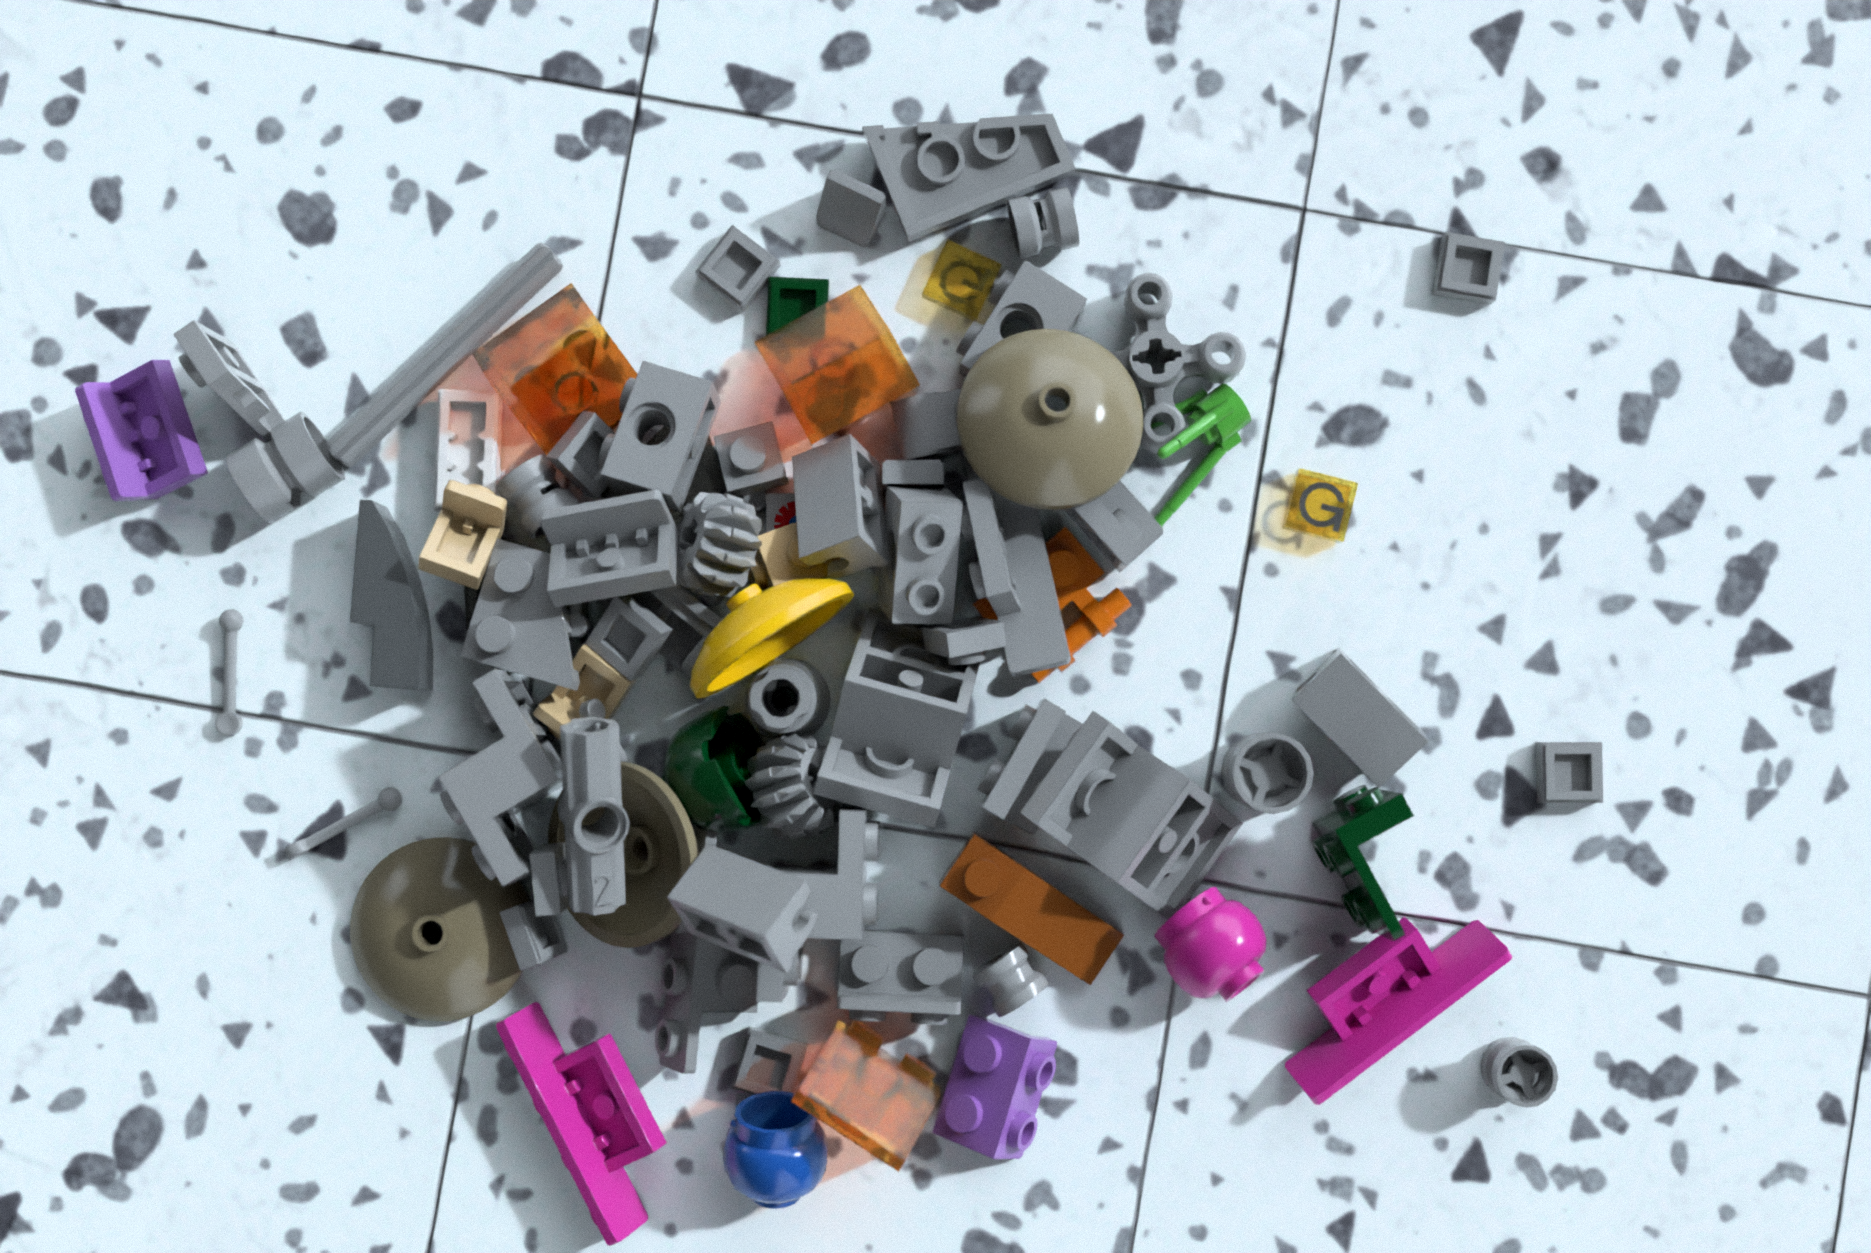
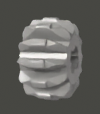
M700 492L694 498L693 503L686 504L683 508V517L680 523L675 524L678 529L676 584L686 587L690 592L704 596L731 598L738 587H744L747 583L750 568L757 565L755 556L757 550L762 546V541L758 539V534L762 528V521L756 517L755 506L745 503L742 498L726 493L723 495L716 492Z
M793 734L787 737L786 735H781L768 740L766 745L757 748L755 756L747 760V767L751 777L745 781V786L752 792L754 799L750 807H755L759 810L762 827L772 828L773 833L779 840L800 837L806 839L824 832V829L833 826L834 818L840 815V810L842 809L841 802L813 794L827 747L818 746L816 739L811 734L802 736Z

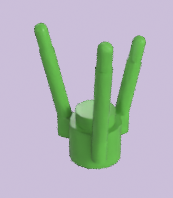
M1222 383L1210 393L1201 388L1188 399L1175 404V407L1183 416L1193 412L1187 416L1189 427L1158 449L1157 454L1159 458H1168L1196 438L1206 446H1209L1214 441L1216 444L1154 517L1161 527L1180 508L1225 453L1242 442L1238 431L1251 422V415L1243 400L1227 384ZM1156 422V423H1153V424L1150 425V426H1151V429H1154V428L1159 427V426H1161V425H1163V424H1165V423H1163V422Z

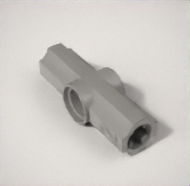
M594 716L576 718L560 726L563 793L559 798L557 810L560 820L565 827L569 908L573 912L588 913L596 916L615 913L619 906L626 904L623 841L628 834L630 822L627 812L622 807L618 723L614 719H601ZM605 807L604 813L598 821L590 825H581L584 816L591 809Z

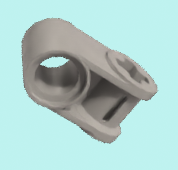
M962 388L946 392L914 395L891 404L902 460H940L963 452L957 430V406Z

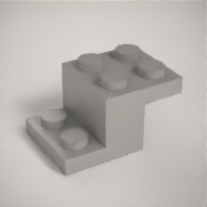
M869 608L844 680L831 737L817 776L813 794L837 800L844 804H851L894 816L904 821H911L935 828L980 662L950 665L947 657L925 651L922 627L930 626L929 624L891 623L884 612Z
M493 669L473 681L475 688L480 694V697L473 702L488 729L493 733L500 729L504 737L438 777L446 789L440 793V798L447 813L457 825L460 826L466 823L477 842V845L472 847V853L478 866L488 879L493 880L497 877L501 885L506 886L531 876L529 854L536 847L518 818L517 813L563 787L561 745L557 738L548 730L547 725L533 715L537 704L520 675L514 672Z
M1092 711L1083 725L1072 734L1066 749L1046 777L1035 786L1031 798L1020 812V814L1167 919L1187 904L1243 824L1191 779L1136 744L1114 724L1095 711Z
M844 807L840 810L838 867L769 866L805 880L811 890L803 907L797 911L793 919L794 925L799 915L805 909L817 913L815 926L807 938L861 940L865 931V925H875L878 908V883L866 881L867 861H877V858H879L880 821H868L869 809ZM803 944L793 957L792 961L794 964L787 973L758 962L756 1002H783L790 986H798V979L801 980Z

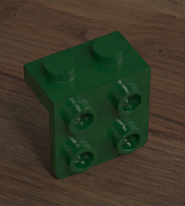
M1361 785L1333 800L1337 810L1312 823L1319 835V838L1312 841V845L1328 873L1331 874L1336 871L1345 883L1348 892L1341 895V899L1357 927L1361 928L1365 925L1371 934L1377 933L1394 942L1405 936L1404 930L1358 846L1408 820L1414 814L1402 793L1380 790L1379 787L1368 790L1366 785Z

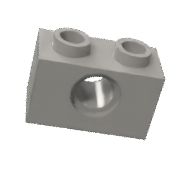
M1026 260L1016 275L1006 270L988 299L996 307L983 326L974 321L956 349V352L963 356L960 362L959 373L966 377L980 356L990 347L1003 340L1000 329L1005 323L1011 320H1022L1029 324L1033 330L1058 329L1071 331L1083 312L1088 298Z
M642 361L636 379L630 377L622 390L619 410L623 415L615 435L609 433L606 436L599 453L598 467L602 469L600 474L612 492L629 495L659 490L664 497L668 509L681 513L721 403L713 381ZM658 425L670 427L668 437L660 444L645 445L642 443L645 433L650 428Z
M887 485L885 522L889 564L880 567L878 605L891 623L952 625L963 503L947 487Z

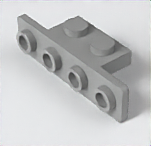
M963 452L968 481L962 482L967 504L963 505L961 530L966 543L975 541L979 561L969 563L971 580L977 599L987 597L997 615L998 621H1002L1004 624L1006 639L1004 650L1008 669L1013 676L1017 677L1066 665L1071 661V656L1038 509L1018 504L994 491L977 475Z
M691 823L698 855L707 843L716 846L718 832L701 830ZM683 921L671 932L669 958L664 961L661 970V985L665 993L663 1019L659 1022L656 1029L655 1045L662 1066L682 1074H694L697 1064L701 1012L757 1013L758 961L690 934Z

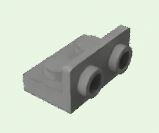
M1121 481L1107 493L1089 503L1063 509L1119 572L1126 568L1163 534L1161 525Z
M865 930L861 940L841 939L836 1008L848 1009L849 1019L856 1021H885L886 1011L910 1012L911 1022L947 1024L948 1014H961L964 935Z

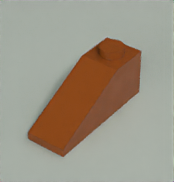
M974 831L939 881V886L1089 985L1092 984L1124 936L1119 930Z

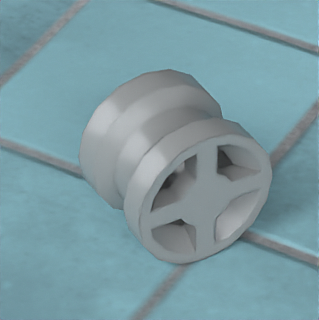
M1021 941L991 958L971 975L978 987L987 988L992 995V1008L998 1017L1005 1016L1039 994L1049 984L1043 973L1034 971L1027 962L1028 951Z

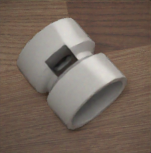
M301 411L271 429V441L264 443L255 438L226 455V463L236 485L251 507L267 523H272L299 507L303 492L312 496H318L345 480V473L340 462L335 459L326 447L327 439L311 418Z
M1267 732L1246 735L1233 743L1223 758L1221 775L1224 788L1232 800L1246 809L1276 814L1290 811L1303 802L1311 789L1314 771L1311 757L1301 743L1289 735Z

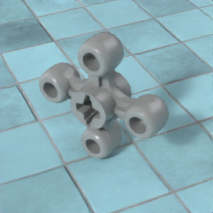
M1144 273L1130 281L1124 294L1126 313L1134 321L1136 327L1135 338L1125 349L1110 352L1126 368L1143 401V432L1140 444L1145 450L1152 454H1157L1160 447L1186 428L1184 417L1175 407L1173 400L1177 384L1183 379L1192 376L1204 377L1206 380L1217 384L1231 382L1239 376L1245 365L1246 351L1244 344L1239 338L1227 332L1211 334L1201 343L1194 345L1180 343L1173 334L1168 332L1166 327V316L1171 308L1173 297L1170 284L1158 274ZM1145 293L1155 296L1158 302L1153 305H1146L1138 297ZM1223 352L1227 354L1231 362L1225 365L1219 364L1214 361L1211 354ZM1148 354H1157L1158 362L1165 364L1161 374H1153L1150 364L1145 363ZM1156 422H1163L1169 426L1171 433L1166 436H1159L1152 431L1150 425Z

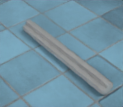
M542 242L537 243L327 441L326 447L335 459L347 467H352L359 462L562 270L563 264L558 256Z

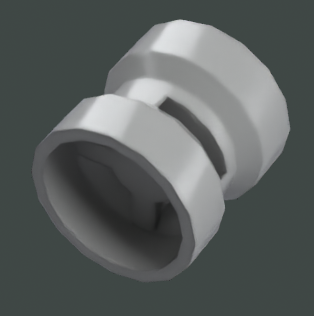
M1067 187L1049 190L1045 197L1041 199L1031 200L1026 196L1007 200L1011 232L1019 259L1038 256L1042 248L1055 246L1060 250L1079 247L1078 224L1071 194ZM1038 217H1040V222H1041L1042 231H1041V229H1040V224H1039V219H1038Z
M545 454L533 457L513 469L500 480L495 488L499 495L507 500V505L515 506L520 512V524L531 539L545 534L540 524L542 511L580 504L570 489L562 488L556 481L557 470Z
M1505 1037L1491 1043L1483 1053L1481 1072L1488 1088L1512 1104L1525 1108L1539 1106L1549 1100L1556 1090L1558 1082L1557 1066L1552 1057L1540 1047L1532 1045L1524 1039ZM1510 1062H1512L1511 1066L1509 1067V1071L1507 1072V1067L1510 1064Z

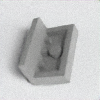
M659 490L548 509L541 512L540 524L551 544L547 593L555 608L676 586L678 529Z
M1045 698L1040 700L1036 709L1025 704L1008 734L1010 738L1017 741L1005 763L996 757L994 758L977 788L978 791L986 795L981 803L982 808L1003 820L1005 819L1029 834L1036 833L1039 827L1020 814V812L1031 798L1035 786L1046 777L1066 749L1072 734L1083 725V723L1065 714L1066 711Z

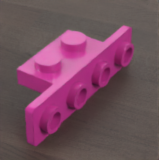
M1404 916L1399 920V923L1404 930L1405 936L1393 942L1379 935L1306 990L1331 1028L1285 1063V1068L1315 1105L1322 1104L1512 959L1507 946L1479 920H1474L1431 952L1418 929Z
M534 1002L498 1022L496 1029L504 1043L508 1056L515 1064L532 1098L535 1109L541 1115L561 1154L563 1164L569 1170L589 1209L593 1222L598 1226L606 1244L612 1246L621 1242L648 1220V1214L624 1166L656 1152L667 1142L611 1033L565 1054L541 1005L538 1002Z

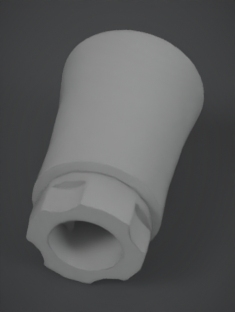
M784 658L772 661L761 668L749 684L746 695L748 715L754 726L770 739L781 735H786V737L793 734L799 736L813 735L824 724L829 713L830 691L827 682L815 667L802 660ZM787 687L795 692L797 702L795 706H790L786 712H783L776 708L774 695L779 689Z

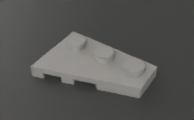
M1053 113L980 118L978 122L940 124L939 121L918 122L917 126L884 128V125L862 126L863 135L908 242L1004 204L1008 199L1021 197L1074 175L1076 170Z

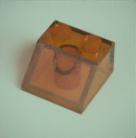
M572 283L472 353L491 387L546 455L549 454L583 411L596 413L612 430L616 428L623 415L619 410V402L624 385L630 377L636 379L638 374Z
M861 285L854 287L754 342L812 448L825 443L889 408L895 401L911 396L918 392L920 387L890 329Z
M838 1020L799 1079L791 1102L899 1172L940 1098V1086L932 1081L936 1076V1072L910 1054L906 1053L902 1060H899L882 1049L881 1045L885 1039L860 1021L853 1020L849 1027Z

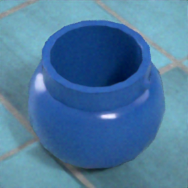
M768 1091L754 1094L742 1100L736 1106L734 1119L730 1122L731 1127L728 1129L723 1151L724 1169L734 1188L762 1207L779 1209L795 1204L801 1197L814 1190L826 1172L828 1157L827 1137L817 1121L820 1118V1114L815 1111V1106L809 1099L800 1094L787 1091Z

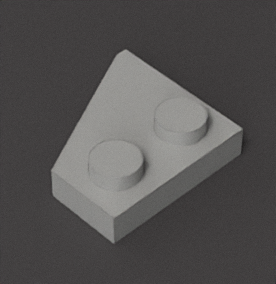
M195 320L176 331L173 335L185 351L178 359L189 377L201 388L208 385L267 442L271 441V429L286 419L235 344Z
M497 539L460 657L577 691L580 679L577 670H574L568 636L572 634L569 610L565 606L555 608L547 593L550 553Z

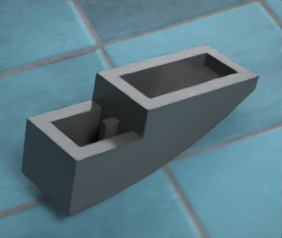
M360 500L350 623L374 626L370 686L433 691V644L430 618L418 570L406 540L388 507L372 500Z

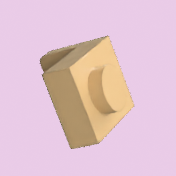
M449 480L443 491L442 509L419 556L418 569L478 590L487 570L496 540L501 539L504 532L507 500L497 496L484 486L478 484L466 485L455 480Z
M797 522L758 535V539L762 541V546L756 552L755 561L757 565L751 567L748 572V582L750 585L758 584L760 589L764 591L794 579L829 578L827 565L841 559L840 557L828 559L824 563L807 566L799 559Z
M586 644L579 649L572 660L574 670H577L579 673L580 684L578 690L575 691L557 685L554 691L539 703L533 713L538 720L547 725L548 730L559 740L560 726L571 722L572 719L581 718L579 708L585 701L591 699L600 700L605 707L606 715L604 719H612L637 680L630 681Z

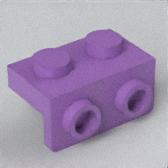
M152 359L111 382H85L75 388L83 418L112 500L118 502L158 499L208 474L170 360Z
M969 1015L932 1133L992 1159H1020L1036 1135L1038 1122L1035 1115L1042 1093L1050 1085L1056 1069L1054 1054L1057 1041L1047 1037L1031 1036L983 1016Z

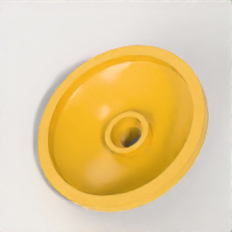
M794 579L764 591L760 589L758 584L748 586L726 602L730 613L706 637L693 666L689 687L697 698H705L747 678L823 627L849 604L854 597V593L846 582L835 579Z

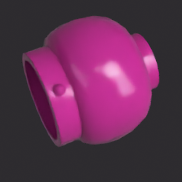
M1216 887L1207 889L1188 902L1170 917L1154 935L1155 939L1165 950L1163 957L1169 974L1183 991L1195 998L1208 999L1220 994L1228 1002L1250 986L1265 971L1258 963L1266 951V936L1262 925L1246 906L1235 900L1227 901Z

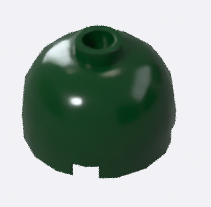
M724 705L702 713L687 722L675 733L668 744L663 763L664 774L661 779L678 797L691 823L701 830L729 833L761 824L759 810L755 807H750L754 799L752 792L745 786V781L751 777L747 767V760L756 755L757 748L763 746V742L746 716L741 712L729 716L727 711L730 706Z

